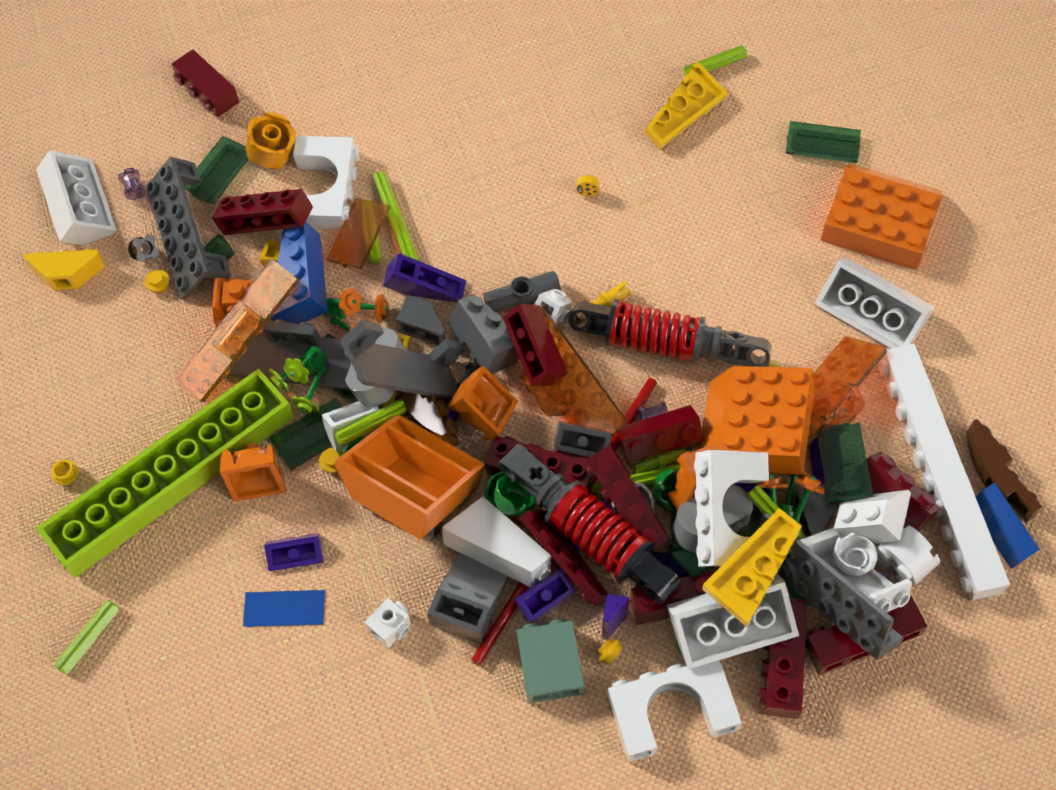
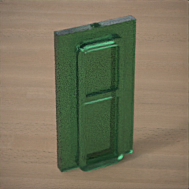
M790 121L786 137L785 154L857 163L861 130Z
M222 136L197 167L201 181L196 187L183 184L184 189L190 192L192 196L206 203L211 202L215 204L249 160L245 146Z
M336 398L319 407V413L311 412L269 438L278 455L283 459L290 471L332 446L324 427L322 414L343 407Z
M842 423L828 426L822 431H817L829 505L874 497L860 423Z

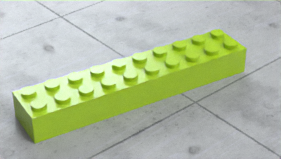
M258 368L37 526L36 530L66 570L76 578L220 473L223 450L227 449L233 456L235 451L243 450L249 443L259 444L292 420L295 416L291 406Z

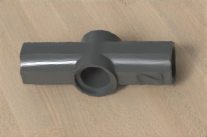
M551 271L532 278L517 277L510 285L483 293L485 304L497 313L517 307L519 304L531 305L533 301L538 299L539 294L552 289L561 291V286L556 272Z

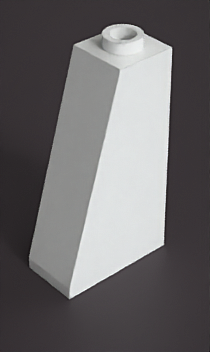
M481 497L442 527L443 543L447 547L529 587H532L538 581H542L551 573L552 556L484 497Z

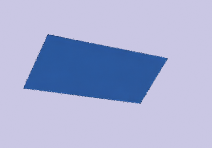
M995 482L975 496L991 538L1011 569L1040 550Z
M325 590L245 592L243 627L323 624Z

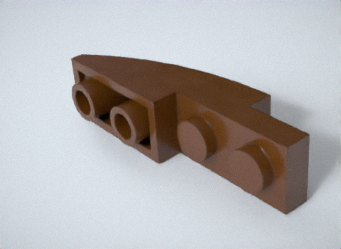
M398 391L404 405L418 422L434 435L451 445L457 446L460 444L456 435L458 428L449 418L450 409L443 399L438 400L432 395L427 396Z
M975 419L966 433L968 448L975 470L985 488L994 482L996 483L1006 500L1027 523L1037 515L1043 506L1040 504L1038 497L1033 492L1028 491L1021 483L1019 476L1008 468L1013 460L1009 450L1004 445H1000L986 425Z

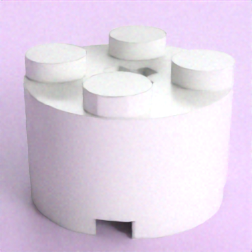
M910 525L903 528L900 541L875 544L878 554L876 563L882 569L888 567L895 574L894 579L897 583L909 579L912 582V587H914L940 563L938 555L933 558L929 552L933 548L931 544Z

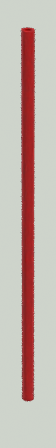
M647 379L618 427L633 423L657 385L655 379ZM616 430L610 442L614 450L619 445ZM521 582L518 584L473 655L471 661L474 664L481 666L518 607L515 599L526 592L529 586Z

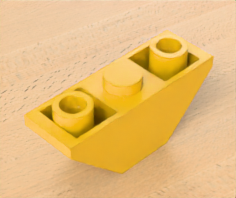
M93 249L81 251L61 250L59 252L38 251L24 254V259L31 270L53 290L79 289L105 267V261L99 250Z

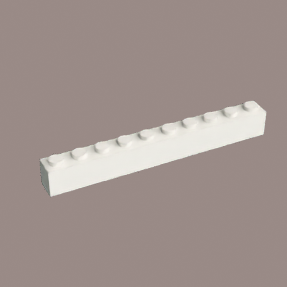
M915 344L886 349L881 360L878 362L879 371L882 376L885 375L888 395L894 399L896 404V416L899 421L903 422L906 442L911 444L914 451L913 459L915 466L920 468L922 472L923 487L941 508L935 516L939 517L942 525V537L945 542L949 543L951 548L952 563L959 569L961 587L965 593H968L970 601L1001 595L1009 587V580Z

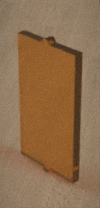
M356 198L349 211V218L345 219L327 260L341 264L344 268L349 266L362 270L391 207L387 204L378 203L374 199L369 201Z

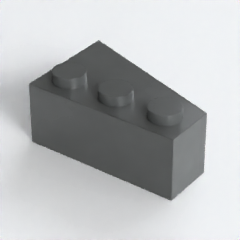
M475 294L458 300L448 324L461 344H466L470 349L471 353L469 356L471 359L478 361L480 366H484L491 374L517 364L519 356L502 317Z

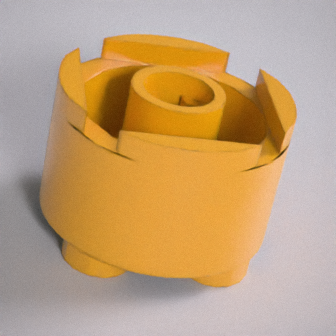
M267 112L263 116L254 117L247 129L245 145L247 158L261 167L273 168L275 170L283 168L292 157L296 138L295 129L290 125V121L285 116L274 112Z

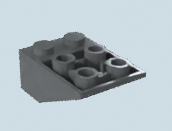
M459 553L440 584L427 615L430 625L482 643L509 577Z

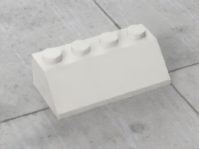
M49 150L36 170L59 242L82 246L115 234L117 230L93 160Z
M847 257L838 260L815 302V305L889 348L912 344L935 308Z
M776 574L748 627L742 624L707 593L667 605L674 632L688 669L799 636L786 584L778 574Z

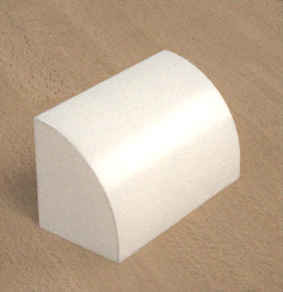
M358 401L322 414L324 427L334 450L338 453L343 451L346 446H341L336 440L335 435L338 431L380 410L378 406H365ZM376 429L370 431L369 433H367V434H365V435H363V436H361V437H367V436L370 435L372 432H374Z

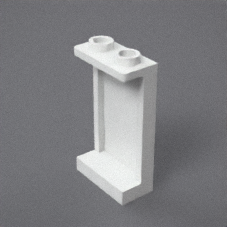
M834 527L800 540L886 613L898 607H903L909 601V592L912 586V582L909 579L893 584L874 569L860 576H850L843 573L836 566L833 556L837 539L843 537L834 530Z

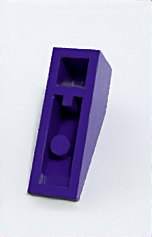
M398 253L387 267L383 287L404 295L457 303L458 300L463 299L466 280Z

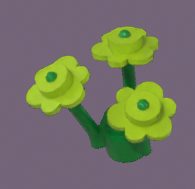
M313 346L300 359L295 358L292 360L287 358L285 360L286 364L283 367L285 371L283 374L279 375L270 368L269 374L271 377L269 381L277 390L282 388L285 392L289 393L290 390L283 381L289 376L295 382L299 381L306 384L309 381V373L317 372L306 398L293 396L292 403L302 413L310 414L311 411L319 413L318 405L311 402V399L322 375L327 370L324 363L328 358L321 349Z

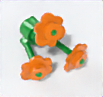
M350 287L348 290L340 291V299H327L328 312L324 313V315L330 318V324L338 325L349 332L358 323H354L350 327L342 322L341 319L351 317L354 313H358L360 309L374 310L376 321L381 323L383 318L389 313V302L384 297V294L376 296L375 304H361V294L356 292L353 287Z
M803 472V475L784 474L790 476L791 481L786 503H779V508L797 523L800 522L801 513L811 491L820 494L825 492V489L820 486L821 482L815 477H810V473ZM771 475L769 476V481L759 482L757 486L769 488L770 498L777 505L776 488L787 487L788 482L781 481L779 476ZM796 483L806 489L795 511L796 506L792 505Z

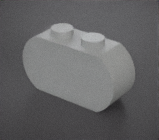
M382 327L384 333L376 340L375 344L406 350L395 331ZM351 363L345 381L361 404L377 406L388 401L393 396L394 390L363 385L357 379L356 371Z
M732 484L727 489L723 498V515L730 529L741 536L748 528L747 525L753 510V502L748 498V493L744 489ZM695 498L679 506L673 526V535L677 543L684 549L696 553L698 546L696 528L697 501Z

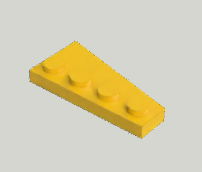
M696 61L665 105L646 127L644 133L661 149L722 102L729 93Z
M779 508L703 584L702 590L748 627L799 535L802 526Z

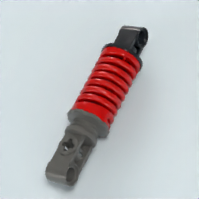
M615 298L611 307L586 301L578 302L568 318L569 325L576 331L605 336V346L608 347L621 345L622 348L627 349L630 346L633 351H637L640 348L643 353H647L650 350V353L653 355L659 352L662 357H666L669 354L672 359H676L679 356L681 361L691 362V364H696L699 357L708 358L711 362L721 360L729 364L751 367H765L770 362L772 346L767 339L745 335L736 331L722 330L721 326H716L715 328L706 326V319L703 316L694 318L686 314L683 320L680 321L681 314L675 312L672 319H670L671 312L669 310H665L663 317H661V309L656 308L653 315H651L652 308L646 306L644 312L641 313L642 306L639 304L635 305L633 315H631L633 304ZM576 313H584L588 319L581 320ZM760 349L765 352V355L756 356L753 351Z
M517 444L498 462V466L505 475L517 482L536 498L535 503L540 508L544 507L547 510L545 521L556 525L560 532L564 533L568 539H572L573 543L580 546L583 552L588 553L591 559H596L598 565L605 566L608 573H615L614 576L617 583L623 585L631 579L658 604H663L680 586L681 580L678 575L651 555L655 543L643 535L639 536L635 528H629L628 522H621V517L617 514L613 515V510L605 508L604 502L597 501L595 495H589L587 488L577 480L568 484L564 476L561 474L555 475L521 444Z

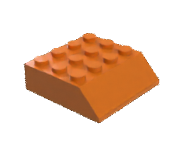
M848 163L828 214L820 241L917 270L943 191Z
M732 366L710 381L702 423L704 441L698 443L697 450L714 444L726 451L768 453L769 473L803 475L815 392L812 368Z
M399 414L395 415L336 459L334 464L353 500L419 540L478 489L485 467L483 462Z

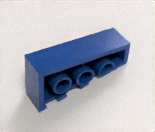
M307 222L301 228L283 229L268 316L273 321L280 319L288 323L299 324L328 312L321 236Z

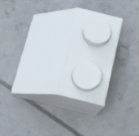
M903 490L861 495L839 506L834 530L842 537H846L850 533L867 537L873 544L898 542L901 539L911 492Z

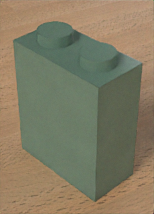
M556 619L547 625L538 626L536 623L523 625L522 629H516L528 704L584 695V682L573 620Z

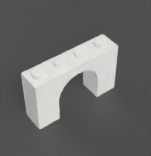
M296 136L293 156L297 169L325 170L337 176L335 184L326 192L318 195H306L313 205V209L306 222L314 229L345 230L346 221H350L351 209L348 205L349 201L353 200L354 195L351 184L352 181L356 180V167H354V163L359 160V148L355 147L353 137Z
M707 450L695 453L696 528L698 533L696 554L698 557V567H721L750 538L736 534L727 525L722 509L723 498L727 489L733 483L769 481L768 453Z
M720 660L691 669L683 666V664H676L667 668V672L660 674L648 672L642 674L638 680L631 682L627 679L614 682L612 687L608 688V699L628 762L656 754L657 745L648 720L647 708L654 697L665 691H682L692 696L698 702L711 738L739 731L742 722Z

